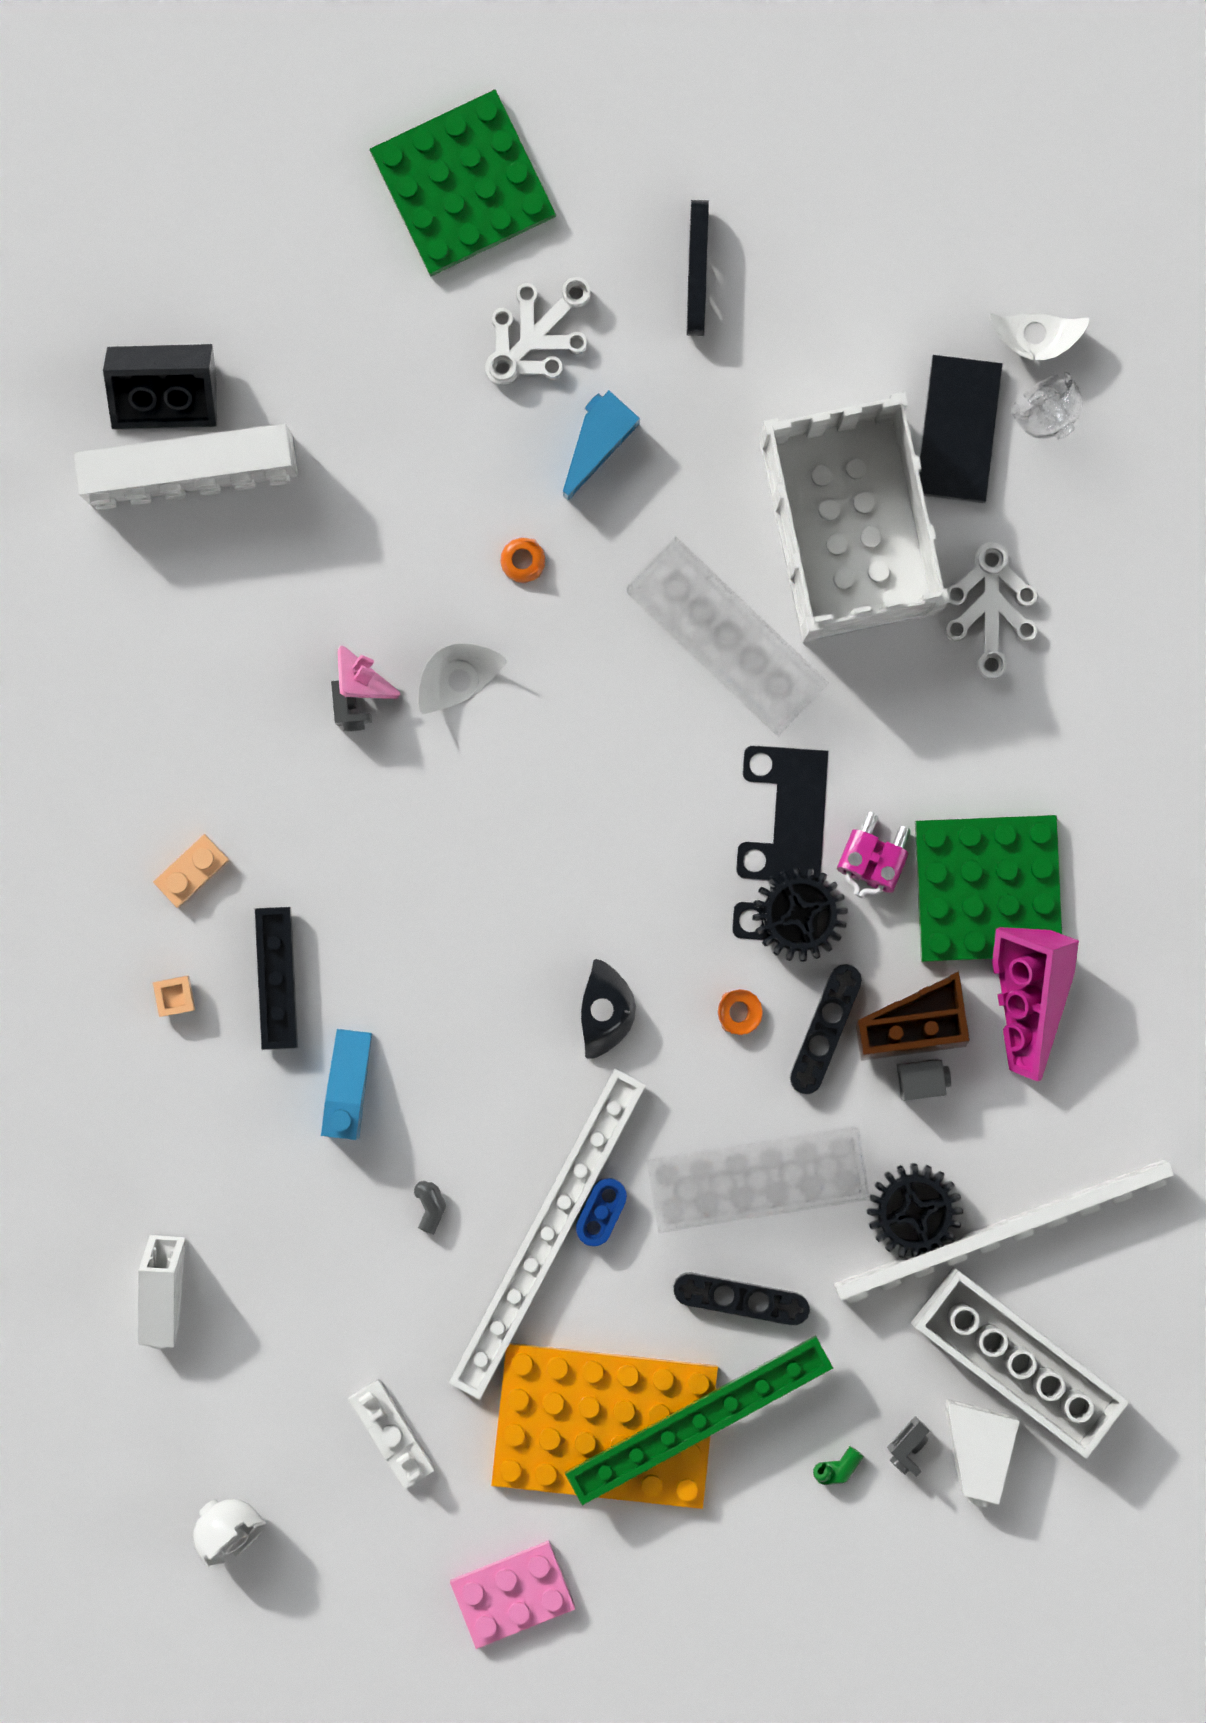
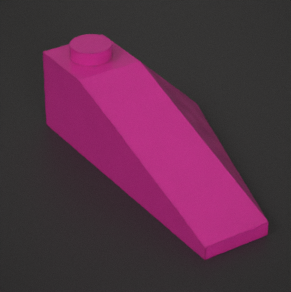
M1005 927L996 929L992 963L994 974L999 973L1002 993L997 995L999 1006H1004L1007 1025L1003 1028L1009 1070L1037 1082L1042 1080L1075 975L1079 940L1052 930Z

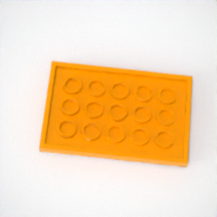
M509 1343L505 1353L491 1486L576 1495L565 1475L566 1471L716 1390L718 1366ZM711 1436L597 1498L703 1509Z

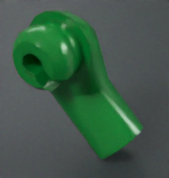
M849 1446L840 1461L816 1464L813 1469L814 1478L822 1485L845 1483L849 1480L864 1455Z

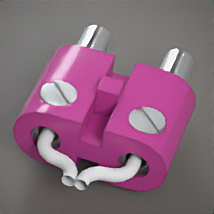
M867 812L860 830H852L837 865V870L845 875L847 883L854 888V895L861 898L867 893L873 895L881 891L893 893L909 855L904 846L911 830L909 828L905 829V826H900L893 843L879 841V837L872 835L878 819V815L875 813L872 817L873 812ZM851 878L857 881L861 879L868 882L867 885L876 889L866 888L860 892L858 884Z

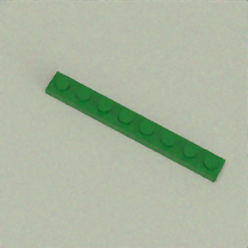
M815 1335L565 1472V1475L583 1506L832 1370L833 1366Z

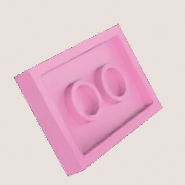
M550 1541L450 1580L476 1649L575 1610V1604Z

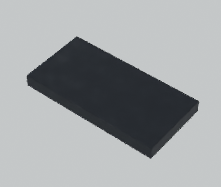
M941 355L932 356L920 451L922 469L919 472L924 496L978 503L986 502L1003 363Z

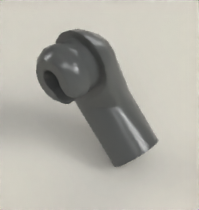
M420 1181L414 1188V1195L420 1198L425 1213L418 1228L434 1235L445 1211L446 1203L437 1185L433 1182Z

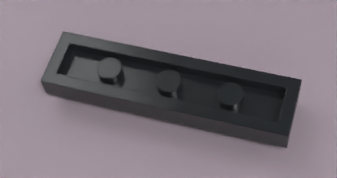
M291 907L256 908L255 928L261 1050L298 1048Z

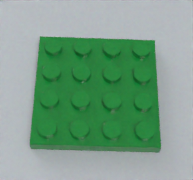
M496 89L369 149L430 277L556 217V213Z
M1057 815L915 821L921 962L993 959L996 929L1000 927L1052 930L1062 934Z

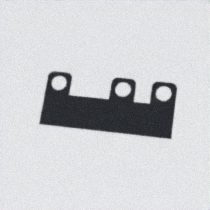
M749 746L745 749L743 761V777L749 782L777 784L773 844L758 842L741 843L737 851L736 867L737 874L740 877L767 880L772 876L778 883H781L779 871L785 869L789 878H793V867L799 866L801 877H805L806 870L810 867L814 869L812 879L817 880L821 873L828 751L767 746ZM757 753H764L772 760V768L766 775H756L750 769V760ZM757 849L765 855L766 863L762 870L751 872L745 868L743 858L749 850ZM794 885L796 892L799 893L805 902L814 903L819 901V893L814 889L803 885ZM784 889L773 902L771 910L772 920L782 916L787 911V896ZM753 902L737 903L733 912V934L738 938L764 940L769 937L767 931L758 935L755 931L747 932L742 929L739 923L740 915L745 910L753 909L762 914L763 909L754 907ZM797 904L792 908L795 912H791V916L783 919V921L799 919L804 924L807 921L804 917L808 916V912L815 910L816 907L800 909ZM818 913L812 919L815 938L817 934ZM787 925L776 929L783 938L790 942L805 943L803 935L801 936L798 929L794 926Z

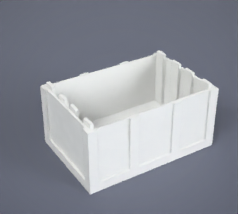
M905 392L891 394L889 399L783 421L775 418L766 420L763 423L759 441L802 643L937 615L950 603L948 590L943 588L934 542L937 539L934 525L929 523L919 472L922 468L919 455L914 453L905 410L908 403Z

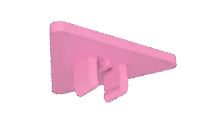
M340 646L337 651L341 695L344 697L398 699L400 692L370 668L374 663L373 659L364 655H360L358 658L346 647Z

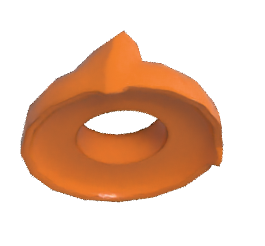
M520 537L510 541L504 547L500 563L503 572L508 578L515 582L527 583L540 577L545 567L546 558L543 549L535 539ZM519 550H527L532 554V563L526 569H518L513 565V555Z
M738 989L723 994L717 1013L723 1030L732 1034L743 1035L757 1028L761 1022L763 1011L761 1002L756 995L750 991ZM735 1002H742L747 1007L748 1014L742 1022H735L730 1017V1008Z

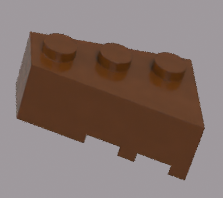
M959 971L900 1001L898 1000L859 1019L856 1024L861 1061L966 1047L970 1039Z

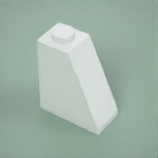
M150 1235L138 1270V1345L150 1346L155 1349L174 1347L180 1323L185 1237Z
M946 1398L945 1409L960 1490L964 1496L968 1497V1502L981 1507H988L989 1502L999 1504L1020 1421L1016 1416Z

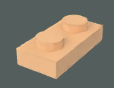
M204 834L153 883L176 908H179L230 860Z

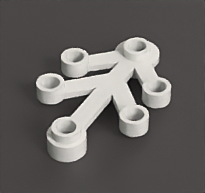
M572 277L564 283L562 288L563 297L535 325L534 303L538 296L537 289L531 283H523L517 288L516 295L520 303V340L511 349H509L508 329L513 324L512 313L507 308H498L493 312L492 323L495 327L496 351L488 357L485 364L486 374L493 383L509 385L519 375H544L548 379H557L561 376L563 365L561 360L555 356L547 357L544 361L521 360L530 350H568L575 355L582 354L586 350L587 338L581 332L575 331L569 335H546L573 307H582L589 301V284L580 277ZM524 289H530L534 293L530 300L521 298L520 294ZM580 289L583 292V296L578 300L572 299L569 295L571 290ZM499 314H506L509 317V321L505 325H500L496 322V317ZM576 337L581 338L584 342L582 347L578 349L570 345V341ZM550 362H555L558 364L559 370L553 374L549 373L545 369L546 365ZM507 363L510 367L509 371L506 374L498 373L496 370L498 364Z
M994 542L982 545L974 556L975 567L958 584H954L947 589L950 599L949 605L960 606L966 601L967 592L984 578V593L958 619L951 620L945 627L947 638L951 641H959L965 637L967 629L984 613V654L978 659L977 668L979 673L987 679L1000 677L1007 668V660L999 652V613L1015 628V635L1020 641L1028 642L1032 640L1038 631L1037 625L1032 620H1026L999 592L1000 578L1015 592V600L1020 606H1031L1038 597L1037 590L1032 585H1026L1009 567L1010 558L1007 550L1002 545ZM991 554L997 558L996 566L990 567L986 564L985 557ZM951 590H960L962 592V600H952L950 597ZM1022 590H1029L1032 593V600L1030 602H1025L1021 599L1020 593ZM1024 624L1032 628V635L1029 637L1023 636L1020 632V627ZM951 625H960L962 627V634L960 636H953L950 632ZM993 659L996 661V671L990 672L985 668L986 660Z

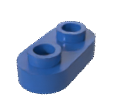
M604 1178L594 1185L576 1224L577 1236L584 1244L599 1246L609 1239L627 1199L626 1189L620 1181L614 1178ZM604 1190H614L616 1198L612 1202H606L602 1198ZM591 1221H597L601 1226L600 1231L596 1234H591L587 1230V1225Z

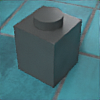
M934 1059L896 1064L902 1100L947 1095L946 1087H951V1075L949 1066H943L942 1060Z

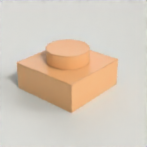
M189 976L153 982L159 1017L196 1010Z

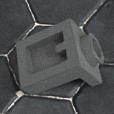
M339 680L331 681L335 724L343 726L344 731L364 730L366 723H372V715L370 713L351 715L350 709H356V697H344L340 693Z
M916 1416L887 1448L893 1455L889 1461L904 1475L910 1470L917 1477L922 1471L908 1455L911 1452L914 1454L918 1453L925 1446L929 1439L926 1435L930 1430Z

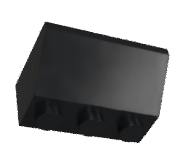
M213 344L107 347L103 375L112 429L217 427L216 369Z

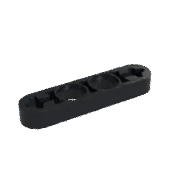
M691 200L686 336H704L709 200Z
M838 965L829 975L790 1072V1083L799 1093H814L822 1084L861 987V974L852 965ZM846 970H849L851 972L850 978L855 980V984L853 987L846 986L843 992V996L850 997L848 1003L846 1004L836 997H828L830 989L837 993L840 987V982L836 980L837 974H844ZM831 1002L837 1003L842 1009V1017L835 1023H828L822 1015L824 1006ZM817 1035L826 1037L829 1042L828 1051L821 1056L814 1055L809 1049L810 1040ZM805 1054L814 1061L823 1062L821 1069L815 1065L812 1069L811 1076L816 1078L813 1085L807 1084L805 1088H801V1081L796 1078L798 1072L804 1073L809 1063L801 1062Z
M685 1272L679 1275L673 1284V1292L676 1299L686 1306L787 1325L803 1323L810 1313V1306L806 1298L802 1294L793 1291L693 1272ZM692 1279L694 1280L695 1287L705 1289L704 1282H712L708 1290L709 1302H701L704 1295L699 1293H692L691 1298H685L684 1291L679 1290L680 1284L686 1285L687 1280ZM720 1286H728L734 1292L733 1301L728 1305H720L714 1300V1292ZM762 1292L768 1296L769 1304L764 1311L755 1312L749 1307L748 1300L752 1294ZM774 1295H780L779 1303L790 1305L792 1299H797L798 1305L803 1308L802 1313H796L795 1318H789L788 1311L777 1308L778 1316L771 1315L775 1307Z

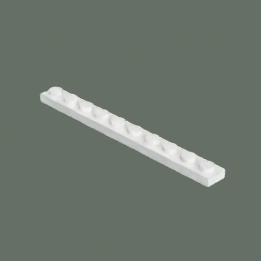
M614 1068L448 1382L451 1385L480 1400L646 1084Z
M1164 1160L1158 1161L956 1237L954 1241L943 1242L945 1245L943 1247L932 1246V1251L924 1253V1250H921L920 1255L912 1258L911 1255L836 1282L834 1283L835 1290L840 1300L847 1299L849 1303L862 1300L869 1296L868 1290L879 1286L882 1291L894 1288L902 1284L900 1278L914 1274L915 1278L926 1276L935 1271L934 1265L947 1261L948 1266L963 1262L968 1259L966 1253L980 1249L981 1253L995 1250L1001 1247V1240L1012 1236L1014 1241L1027 1238L1034 1234L1033 1228L1044 1224L1047 1225V1228L1059 1226L1067 1222L1066 1216L1079 1211L1080 1215L1084 1216L1100 1210L1099 1203L1110 1199L1113 1200V1203H1119L1134 1197L1132 1191L1146 1187L1147 1191L1160 1188L1167 1184L1166 1178L1174 1176L1169 1162Z

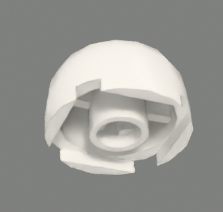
M214 1499L199 1511L201 1518L195 1524L193 1531L194 1547L205 1565L213 1569L226 1563L222 1558L223 1556L233 1553L236 1557L250 1546L262 1533L263 1529L260 1526L266 1523L250 1504L242 1500L226 1499L218 1503Z

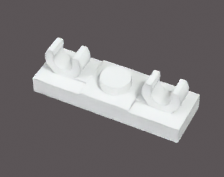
M380 1379L349 1397V1402L404 1490L435 1471L434 1466Z

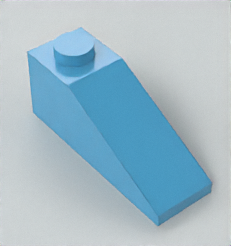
M610 390L603 397L599 393L595 395L585 407L588 413L583 420L563 489V497L568 501L640 425V418Z
M337 1029L321 1136L351 1140L360 1138L372 1033Z

